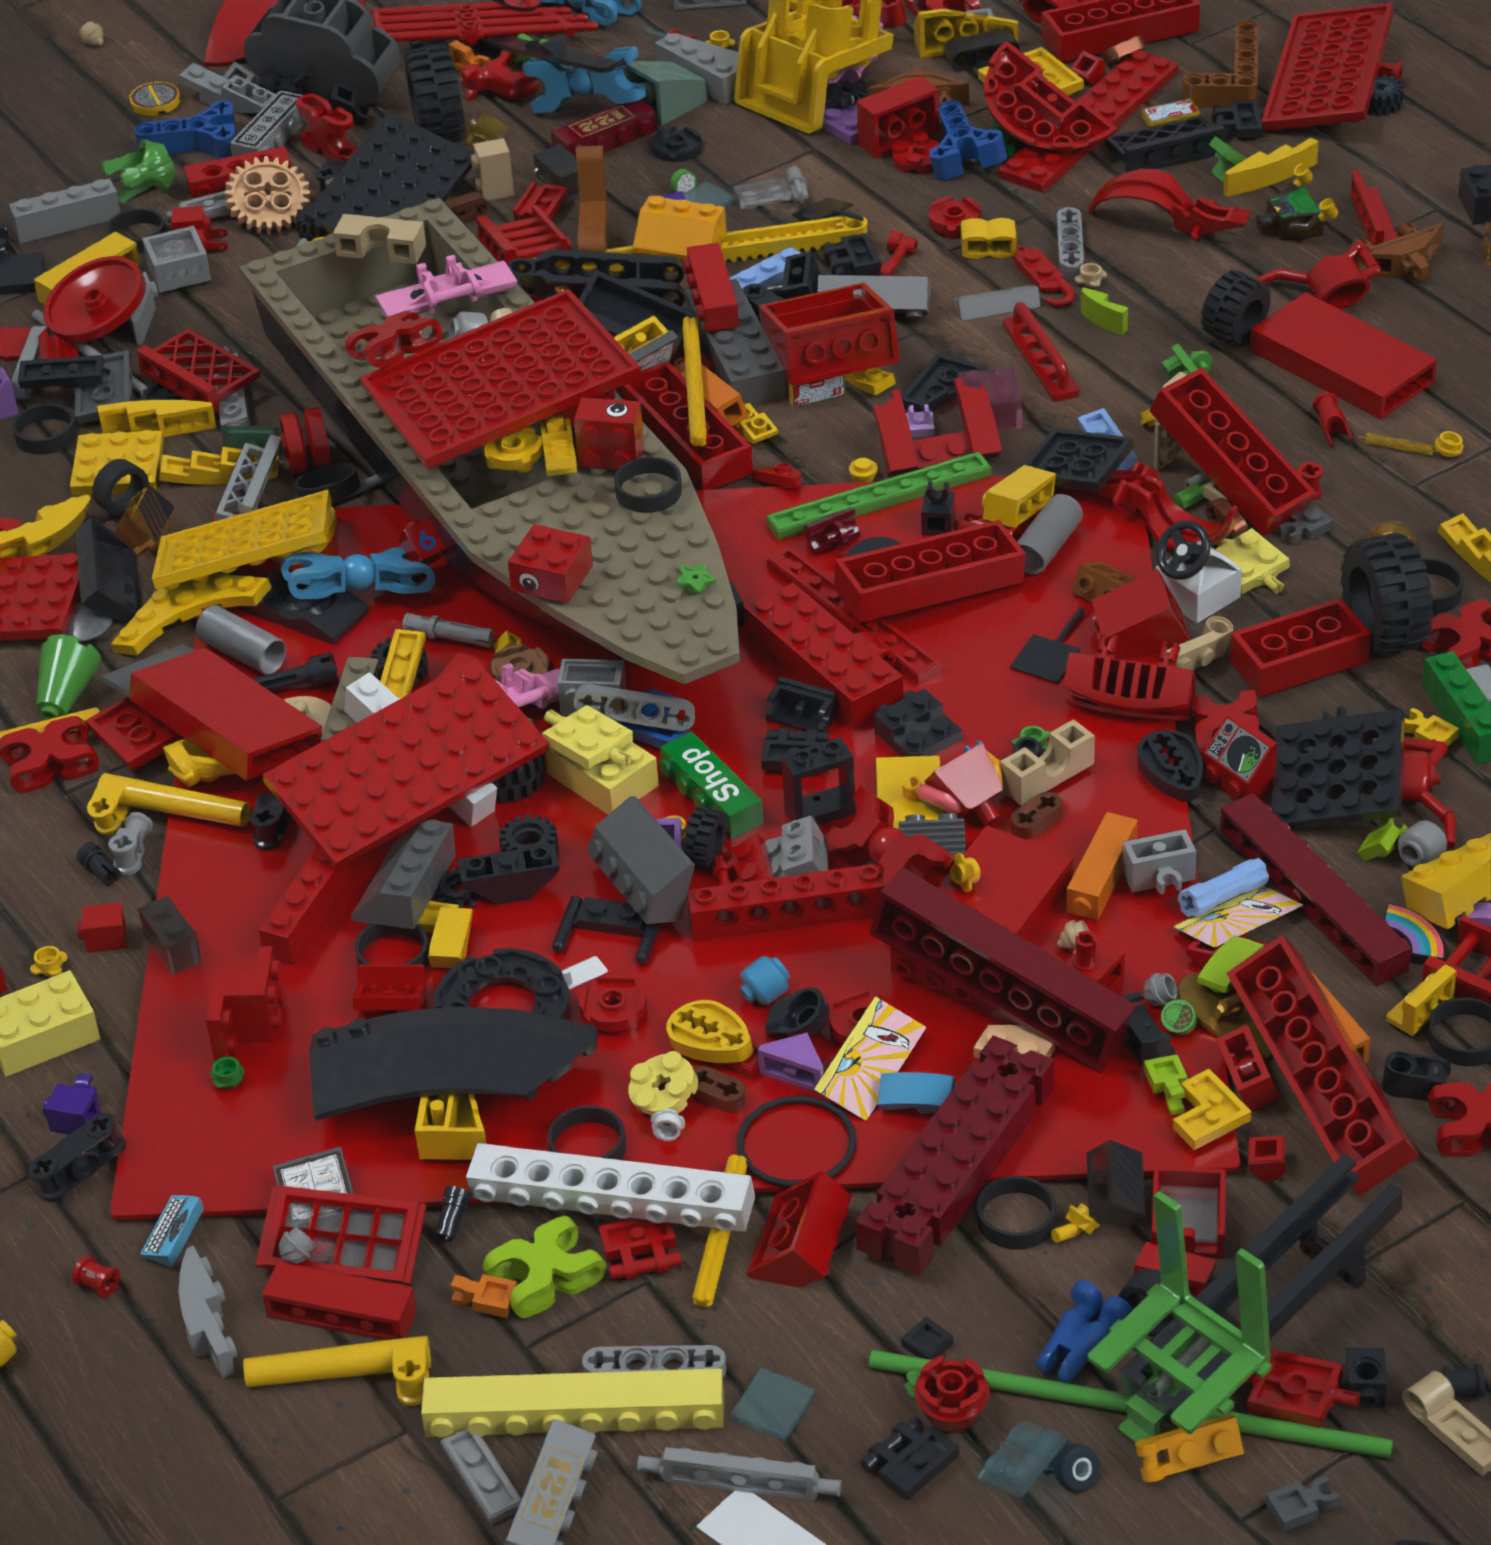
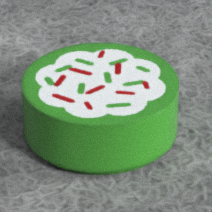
M687 169L677 170L670 181L671 190L674 193L683 191L685 196L691 194L696 187V176Z

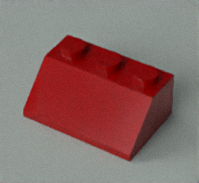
M823 1170L776 1194L746 1275L751 1279L798 1288L813 1281L818 1282L822 1280L830 1269L829 1261L833 1250L839 1243L838 1235L842 1224L848 1217L849 1212L847 1210L852 1195Z

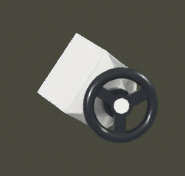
M1180 521L1165 530L1156 548L1158 564L1156 570L1158 569L1185 616L1198 623L1241 597L1242 569L1211 547L1209 535L1200 524L1194 521ZM1181 530L1194 531L1199 536L1200 541L1195 543L1185 540ZM1172 537L1176 545L1174 548L1175 555L1166 560L1165 549Z

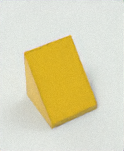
M506 630L493 644L495 653L507 646L522 644L521 638Z

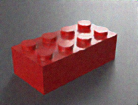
M1339 598L1232 632L1230 662L1250 687L1255 689L1258 697H1262L1369 662L1371 633L1345 602Z

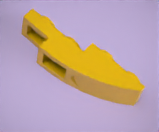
M553 415L546 419V421H541L540 429L547 476L577 473L576 455L569 418L564 419L562 415Z
M86 494L80 497H71L65 502L53 506H45L37 511L35 522L25 523L21 527L9 531H1L0 558H10L19 554L21 557L44 555L61 545L82 524L87 515L91 497Z

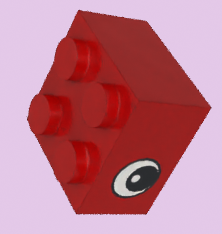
M581 397L574 418L578 466L580 468L618 470L625 463L642 458L645 448L641 401Z
M533 524L508 560L511 591L568 604L593 567L590 536Z

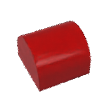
M1082 51L1070 70L1085 82L1095 85L1103 78L1106 66L1103 59Z
M1285 1136L1249 1138L1248 1166L1250 1173L1255 1178L1264 1181L1276 1180L1283 1176L1286 1157Z

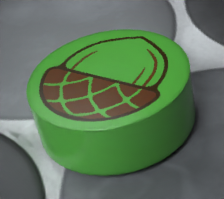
M1178 999L1165 1005L1161 1013V1020L1169 1033L1183 1036L1194 1029L1197 1023V1015L1189 1002Z

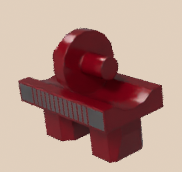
M849 507L804 525L803 528L806 540L809 541L811 553L818 554L837 545L842 547L847 545L848 541L861 536L856 523L854 508Z

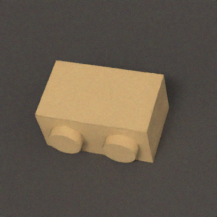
M504 138L473 144L474 155H470L472 168L474 171L476 170L477 177H473L475 191L480 192L487 201L514 196L510 151Z

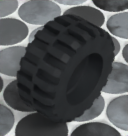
M439 44L408 50L404 54V68L415 124L451 142L461 141L466 135L465 120L457 75L449 48L446 45Z
M1400 533L1354 541L1343 555L1344 562L1341 563L1342 600L1371 633L1370 654L1378 656L1419 648L1429 637L1428 634L1432 628L1431 620L1433 619L1431 583L1426 573L1427 567L1421 559L1419 549L1415 548V543L1411 539Z

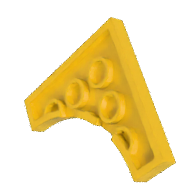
M213 573L202 581L195 582L192 579L181 582V585L173 589L166 590L164 587L160 588L152 594V597L137 611L132 620L120 631L119 635L112 641L111 646L114 652L118 654L139 655L151 642L164 633L162 628L166 625H171L179 619L181 622L201 615L203 609L217 604H221L223 608L257 606L272 588L268 578Z

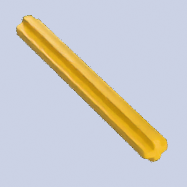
M731 1155L728 1158L725 1173L745 1175L747 1159L742 1155ZM710 1227L693 1293V1303L697 1307L709 1308L713 1304L731 1231H722L718 1228Z

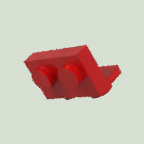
M360 964L357 968L358 986L352 997L353 1010H363L367 1014H376L383 1010H396L397 1013L421 1009L426 997L424 965Z

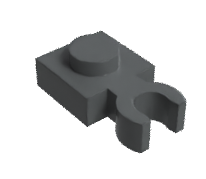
M1314 505L1292 516L1291 522L1281 524L1279 526V537L1282 538L1289 535V545H1296L1304 536L1312 540L1333 530L1334 520Z
M1328 1477L1316 1479L1312 1486L1307 1489L1304 1488L1301 1481L1266 1493L1265 1504L1283 1532L1317 1520L1319 1509L1331 1510L1339 1505L1338 1492L1330 1495L1322 1494V1492L1329 1490L1330 1480Z

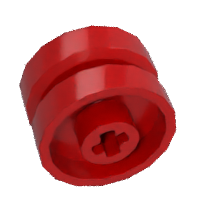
M319 407L304 410L302 415L304 428H301L298 416L294 412L279 414L282 448L292 476L307 473V455H310L315 469L332 464L327 434Z

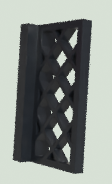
M1201 115L1115 134L1105 139V144L1125 162V171L1131 172L1137 169H1156L1213 156L1217 152L1209 145L1213 138L1216 136L1225 143L1226 139L1225 128L1222 125L1213 126Z

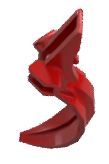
M1137 169L1109 180L1098 190L1088 211V214L1092 215L1098 204L1111 199L1130 198L1148 201L1165 209L1173 218L1174 227L1182 232L1191 233V238L1196 242L1201 240L1200 236L1203 234L1244 227L1251 214L1250 210L1218 206L1214 200H1205L1200 196L1197 202H1194L1189 195L1184 193L1183 188L1171 174L1158 169Z
M1140 462L1135 463L1132 474L1110 477L1099 493H1092L1102 498L1112 499L1114 504L1122 503L1134 514L1140 509L1142 515L1146 518L1148 528L1157 542L1171 525L1180 521H1194L1207 531L1211 546L1221 542L1233 531L1239 517L1236 505L1229 509L1223 524L1207 522L1188 514L1167 495L1164 483L1159 480V471ZM1181 530L1185 540L1195 543L1200 541L1199 536L1194 531ZM1171 537L1166 547L1174 549L1176 545Z

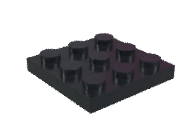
M1053 428L1024 465L1056 473L1055 487L1058 489L1082 490L1086 493H1099L1134 448L1133 438Z

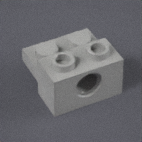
M812 816L782 825V836L765 841L774 878L828 870L827 840Z

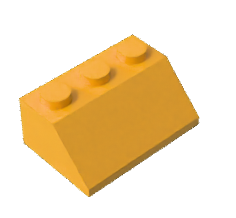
M649 196L639 213L633 252L673 256L683 259L687 258L686 247L718 242L720 245L727 234L725 207L715 206L710 203L702 204L689 202L688 200L668 199L662 196Z

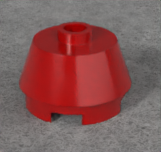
M940 1356L926 1363L921 1369L920 1376L915 1383L914 1396L918 1406L934 1427L943 1431L956 1432L970 1427L977 1420L988 1401L989 1385L980 1366L971 1359L964 1357L963 1362L944 1360V1356Z

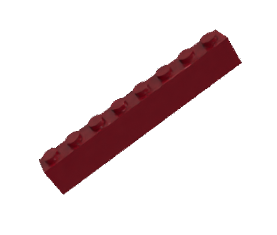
M1252 793L1221 807L1220 831L1248 859L1255 860L1259 858L1266 864L1269 880L1286 897L1303 904L1298 909L1376 987L1409 972L1411 947L1407 940L1401 938L1384 918H1380L1369 907L1365 899L1360 898L1344 879L1338 877L1330 869L1325 860L1320 859L1304 840H1301L1292 832L1289 825L1281 821L1271 811L1268 804L1263 803Z

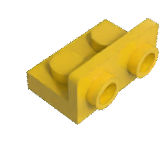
M1445 964L1435 974L1431 973L1422 983L1412 992L1408 993L1401 1002L1387 1013L1386 1021L1407 1034L1414 1036L1429 1022L1431 1013L1439 1004L1454 999L1457 970Z

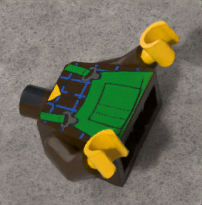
M1300 163L1293 170L1297 178L1293 182L1290 181L1281 193L1267 200V213L1256 216V224L1260 231L1272 228L1277 237L1283 241L1323 236L1324 220L1326 218L1332 220L1338 215L1336 205L1331 198L1324 199L1318 205L1306 187H1300L1301 184H1308L1313 179L1310 169L1306 168L1303 163Z

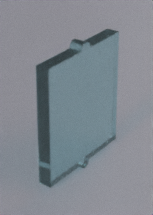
M709 181L684 193L689 202L710 203L725 208L735 203L734 197L724 192L723 188H718Z
M760 1368L730 1414L731 1419L754 1428L756 1433L762 1431L786 1440L816 1394L815 1389L792 1380V1377L789 1375L783 1377Z

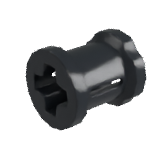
M1474 1364L1473 1368L1450 1369L1449 1366H1442L1441 1374L1452 1385L1454 1396L1476 1395L1477 1398L1485 1397V1377L1481 1364Z

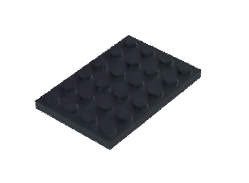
M387 112L307 210L305 221L333 234L343 214L383 217L400 212L405 208H412L418 201L427 197L432 199L440 198L445 202L472 169L470 155H474V152Z

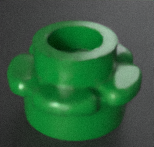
M223 1057L214 1062L210 1076L211 1079H214L213 1083L216 1086L232 1088L242 1081L241 1076L244 1075V1068L237 1059Z

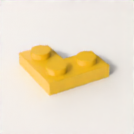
M1210 1069L1181 1083L1185 1092V1098L1195 1108L1174 1118L1173 1129L1193 1150L1251 1121L1252 1111Z

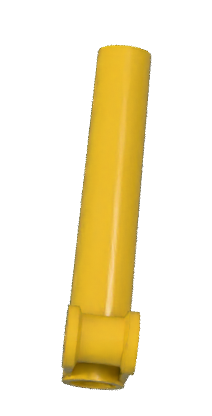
M108 773L102 774L99 778L97 788L87 805V812L91 818L95 819V828L102 835L115 834L122 827L130 807L239 827L247 826L251 815V805L248 802Z
M428 1335L244 1358V1378L246 1387L250 1388L393 1373L396 1379L398 1400L404 1405L416 1406L422 1404L424 1378H430L431 1354Z

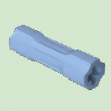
M1259 858L1255 860L1249 859L1204 883H1197L1180 891L1178 901L1181 905V911L1189 918L1192 916L1198 917L1213 910L1217 905L1266 885L1269 880L1266 864Z

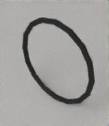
M809 1096L781 1097L760 1105L744 1119L737 1134V1153L739 1156L742 1155L747 1159L748 1171L768 1183L791 1187L804 1180H786L769 1176L753 1166L744 1152V1135L750 1123L768 1109L782 1104L808 1103L825 1107L840 1117L848 1129L849 1147L843 1160L829 1172H826L831 1178L849 1164L856 1149L855 1127L844 1111L826 1100Z

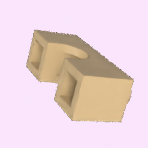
M343 214L333 232L336 256L363 259L369 250L384 247L388 248L390 262L417 264L426 247L424 224L419 221Z
M1073 719L1049 733V745L1041 757L1038 758L1024 747L1001 760L1003 792L1022 806L1036 795L1052 789L1093 765L1095 735Z

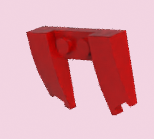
M955 378L953 381L964 431L924 439H912L899 388L890 392L892 399L880 407L877 403L874 404L873 412L887 476L916 471L976 452H980L984 459L999 456L1002 452V447L985 385H980V388L977 389L963 385L964 379Z

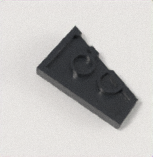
M937 353L902 394L904 408L908 410V407L913 405L914 412H924V404H928L930 411L956 396L953 381L955 378L964 379L963 385L972 386L987 376V367Z

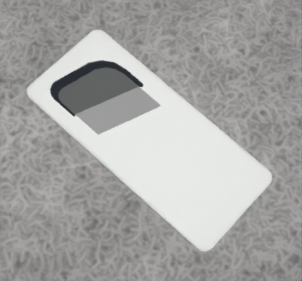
M594 956L562 970V975L568 988L571 989L607 973L608 970L599 958Z

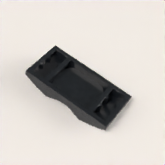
M281 569L273 570L265 577L268 578L272 588L257 606H238L240 610L333 645L369 612V606L348 590L333 593L322 599H297L291 594L288 581L283 577ZM297 584L296 587L298 589H305L309 585Z

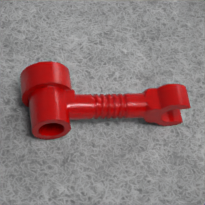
M891 231L887 241V251L894 253L889 261L882 265L880 269L883 272L882 276L895 275L896 268L905 254L914 255L916 253L918 239L904 236L903 232Z

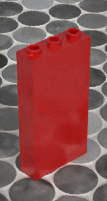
M1306 292L1251 328V352L1325 391L1334 393L1336 397L1380 420L1435 383L1436 358Z
M206 648L131 673L130 700L246 781L263 775L321 743L322 725Z
M986 825L963 854L964 858L972 857L979 864L981 872L979 881L972 884L970 892H964L962 887L953 882L950 874H948L938 888L949 893L967 906L978 910L981 914L999 925L1005 926L1026 941H1029L1067 890L1073 878L1074 857ZM890 948L891 972L903 978L927 985L932 989L953 995L963 1001L979 1006L983 1003L894 948Z

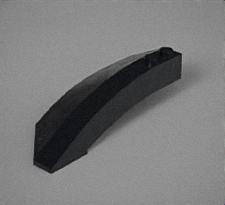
M444 1007L411 1010L370 1019L359 1018L353 1020L348 1025L337 1028L326 1027L313 1034L309 1049L313 1114L317 1121L380 1103L443 1094L488 1093L526 1096L527 1101H530L538 1095L536 1088L547 1079L548 1082H555L573 1068L572 1060L580 1054L589 1056L597 1050L599 1032L596 1026L522 1010L487 1007Z

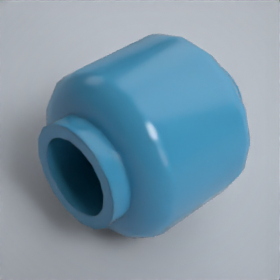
M761 956L741 972L740 979L743 985L739 990L750 1004L757 1001L762 1006H768L788 990L790 974L776 957L770 959L766 956Z

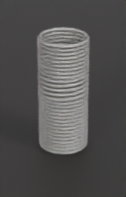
M1064 494L1052 496L1017 541L1026 553L1025 573L1031 575L1042 573L1083 519V511L1075 499Z
M220 606L208 607L197 621L196 634L200 641L222 651L262 674L269 675L274 673L285 659L286 645L282 639Z

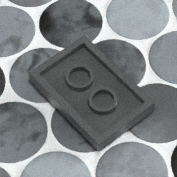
M129 350L102 355L105 362L103 383L75 385V417L78 424L100 420L97 407L99 405L132 401V356Z

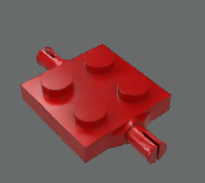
M1273 1349L1270 1350L1271 1361L1269 1362L1272 1365V1370L1262 1379L1253 1373L1244 1382V1384L1253 1385V1390L1247 1401L1248 1412L1318 1428L1322 1427L1329 1409L1335 1403L1357 1408L1360 1401V1392L1338 1388L1344 1375L1343 1364Z

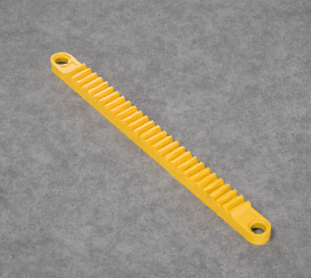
M839 216L727 232L720 244L725 263L727 259H731L734 263L738 257L746 261L748 256H752L755 260L759 254L767 258L769 253L776 255L790 247L798 252L801 248L808 252L811 247H815L818 251L827 242L832 244L841 243V237L863 233L868 235L867 219L864 217L863 221ZM633 246L607 249V252L644 254L633 252ZM562 261L555 263L556 267L560 269H565L570 265L569 263L564 264ZM586 262L582 265L585 270H593L597 267L592 262ZM522 264L518 266V269L525 268ZM613 264L609 269L613 272H620L624 267L620 264ZM668 267L667 269L671 272L674 268Z

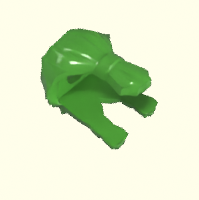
M141 139L138 151L129 153L121 158L104 161L101 166L106 175H112L115 171L122 170L120 178L124 188L116 190L119 203H125L129 198L146 191L151 186H156L166 193L176 176L174 164L165 146L146 139Z

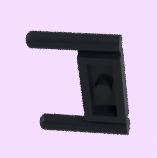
M574 895L569 900L553 941L552 949L557 953L563 952L573 926L577 925L578 929L642 937L635 960L639 964H645L648 962L661 923L646 924L628 902L585 897L582 900L581 897Z

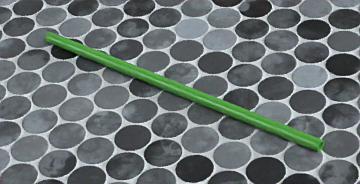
M872 1350L869 1368L907 1374L912 1370H921L931 1360ZM982 1369L989 1389L1125 1413H1127L1126 1402L1133 1397L1132 1394ZM1215 1410L1205 1421L1219 1418L1223 1415ZM1230 1411L1226 1414H1232L1237 1418L1240 1433L1391 1458L1392 1439L1322 1427L1318 1428Z

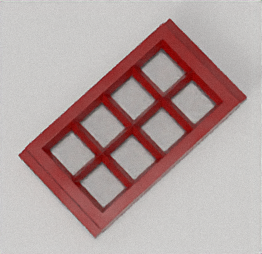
M281 1185L279 1187L273 1186L255 1265L257 1268L273 1271L277 1262L296 1264L282 1259L279 1243L286 1230L290 1232L297 1226L317 1245L310 1252L312 1256L298 1264L309 1268L325 1271L332 1270L340 1274L367 1277L376 1281L411 1286L427 1206L416 1201Z

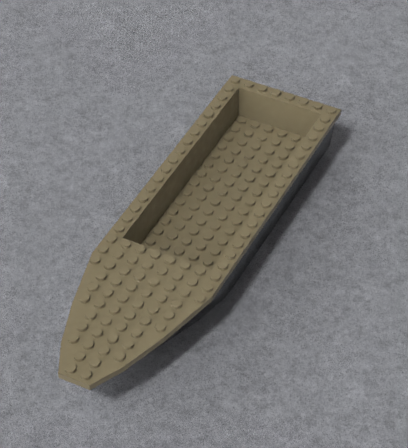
M440 198L428 200L418 206L405 208L400 212L380 217L423 222L426 247L417 264L390 262L388 248L384 247L369 250L363 259L336 256L334 236L329 234L316 241L303 243L298 247L277 252L260 260H253L239 267L240 276L252 290L266 337L413 520L418 519L422 522L430 518L446 548L443 557L457 571L504 604L572 639L620 656L625 660L682 684L740 662L737 609L717 540L687 470L643 421L645 450L642 457H658L671 461L679 468L682 481L680 499L671 507L653 513L634 512L626 509L617 501L614 484L617 470L580 468L578 466L575 425H572L571 429L577 473L547 476L544 453H542L537 462L533 463L532 470L525 473L516 470L490 469L486 465L482 446L471 450L468 454L459 455L445 461L440 466L426 469L362 388L359 377L380 368L369 365L367 360L360 361L350 357L346 352L345 341L351 333L364 327L384 324V320L387 317L376 301V295L419 284L416 265L421 263L426 264L427 271H430L433 277L446 274L447 256L455 255L456 263H461L462 267L467 270L497 263V260ZM515 285L512 289L480 297L478 301L474 302L466 296L437 303V307H434V313L429 314V312L418 315L420 318L428 317L440 323L442 339L439 343L450 339V321L452 318L455 319L459 312L484 313L489 323L490 315L498 309L509 308L513 313L535 302L519 285ZM431 326L422 330L421 338L427 339L432 334ZM365 339L359 340L355 345V350L357 352L363 350L367 341ZM416 353L404 354V358ZM615 392V400H623V399ZM542 420L529 425L535 429V433L538 436L541 435L540 422ZM646 473L628 479L622 484L621 488L627 493L636 496H655L668 491L676 482L662 474ZM533 524L590 536L593 567L568 604L511 591L508 560ZM704 563L706 564V572L716 577V583L706 585L705 591L699 594L689 593L684 590L683 586L676 585L677 580L682 576L679 571L681 565L695 567Z

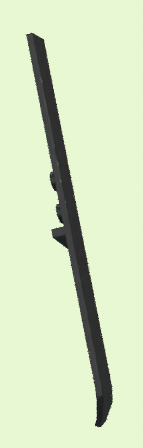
M511 36L484 37L478 40L479 45L598 73H608L627 67L624 58L617 61L565 49L562 38L540 43L539 40L529 41Z

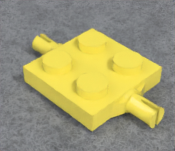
M1250 529L1234 539L1225 538L1216 544L1219 546L1215 549L1242 569L1241 594L1263 585L1270 588L1275 594H1279L1278 591L1282 592L1284 584L1275 577L1290 568L1289 558L1255 530Z
M585 705L568 717H563L554 710L546 712L544 720L553 726L544 731L542 735L549 742V747L588 770L598 763L607 760H613L622 767L630 764L631 755L626 754L621 749L633 741L632 730L588 705Z

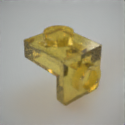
M482 110L478 119L473 117L467 126L466 131L469 132L466 142L471 143L475 134L487 141L501 139L504 137L509 126Z

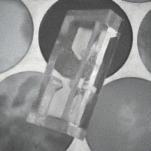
M781 177L734 186V196L740 209H752L760 205L778 204L782 201L791 200V190L785 178Z

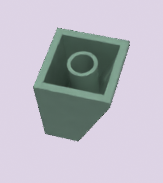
M633 61L627 64L625 68L627 80L631 83H643L645 85L647 95L641 100L654 110L655 122L661 126L707 102L706 80L673 61Z

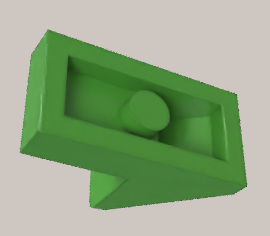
M1215 136L1209 145L1217 151L1214 156L1219 159V162L1211 172L1224 183V172L1247 158Z

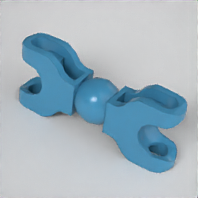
M540 0L544 3L555 2L563 5L569 3L573 8L582 9V12L589 14L591 21L602 25H610L616 22L617 14L632 15L640 11L642 5L641 0H631L632 6L623 3V0Z
M637 47L615 48L604 58L617 61L624 58L626 63L630 64L639 58ZM539 58L529 60L522 65L526 77H538L545 85V95L539 96L530 102L533 113L553 112L575 94L580 96L604 94L617 104L638 101L647 95L646 87L643 83H631L626 79L623 73L624 68L608 73H598Z
M402 547L390 548L382 553L370 554V558L365 555L354 554L348 556L345 560H342L341 556H328L316 552H300L284 557L280 565L281 573L285 580L288 581L289 590L297 599H322L333 593L345 592L346 588L361 592L367 590L372 585L375 590H388L401 594L424 593L431 590L435 583V574L432 568L424 562L407 561L408 557ZM293 563H300L304 567L296 569L292 573L289 571V567ZM422 573L427 575L426 579L421 583H415L412 580L413 577L420 576ZM297 584L309 585L305 589H298L296 587Z

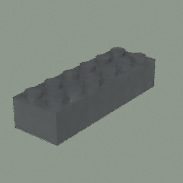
M732 279L730 281L738 304L739 327L706 332L703 321L698 322L700 345L706 357L714 364L715 375L740 393L744 404L750 403L753 405L785 398V369L738 280ZM685 289V308L694 312L695 318H697L696 306L693 305L692 290Z

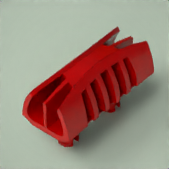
M1105 633L1100 634L1096 656L1069 652L1063 685L1066 687L1065 691L1068 692L1066 697L1067 703L1096 711L1130 717L1159 720L1190 719L1194 706V696H1196L1195 670L1176 668L1178 654L1181 649L1177 643L1173 644L1169 655H1167V642L1161 643L1157 665L1114 659L1119 642V637L1115 634H1112L1107 647Z

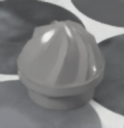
M1168 973L1152 974L1144 982L1143 996L1150 1005L1164 1007L1171 1000L1177 998V985L1173 977Z
M297 1226L290 1232L286 1230L279 1243L282 1259L296 1264L309 1259L312 1256L310 1252L317 1246Z

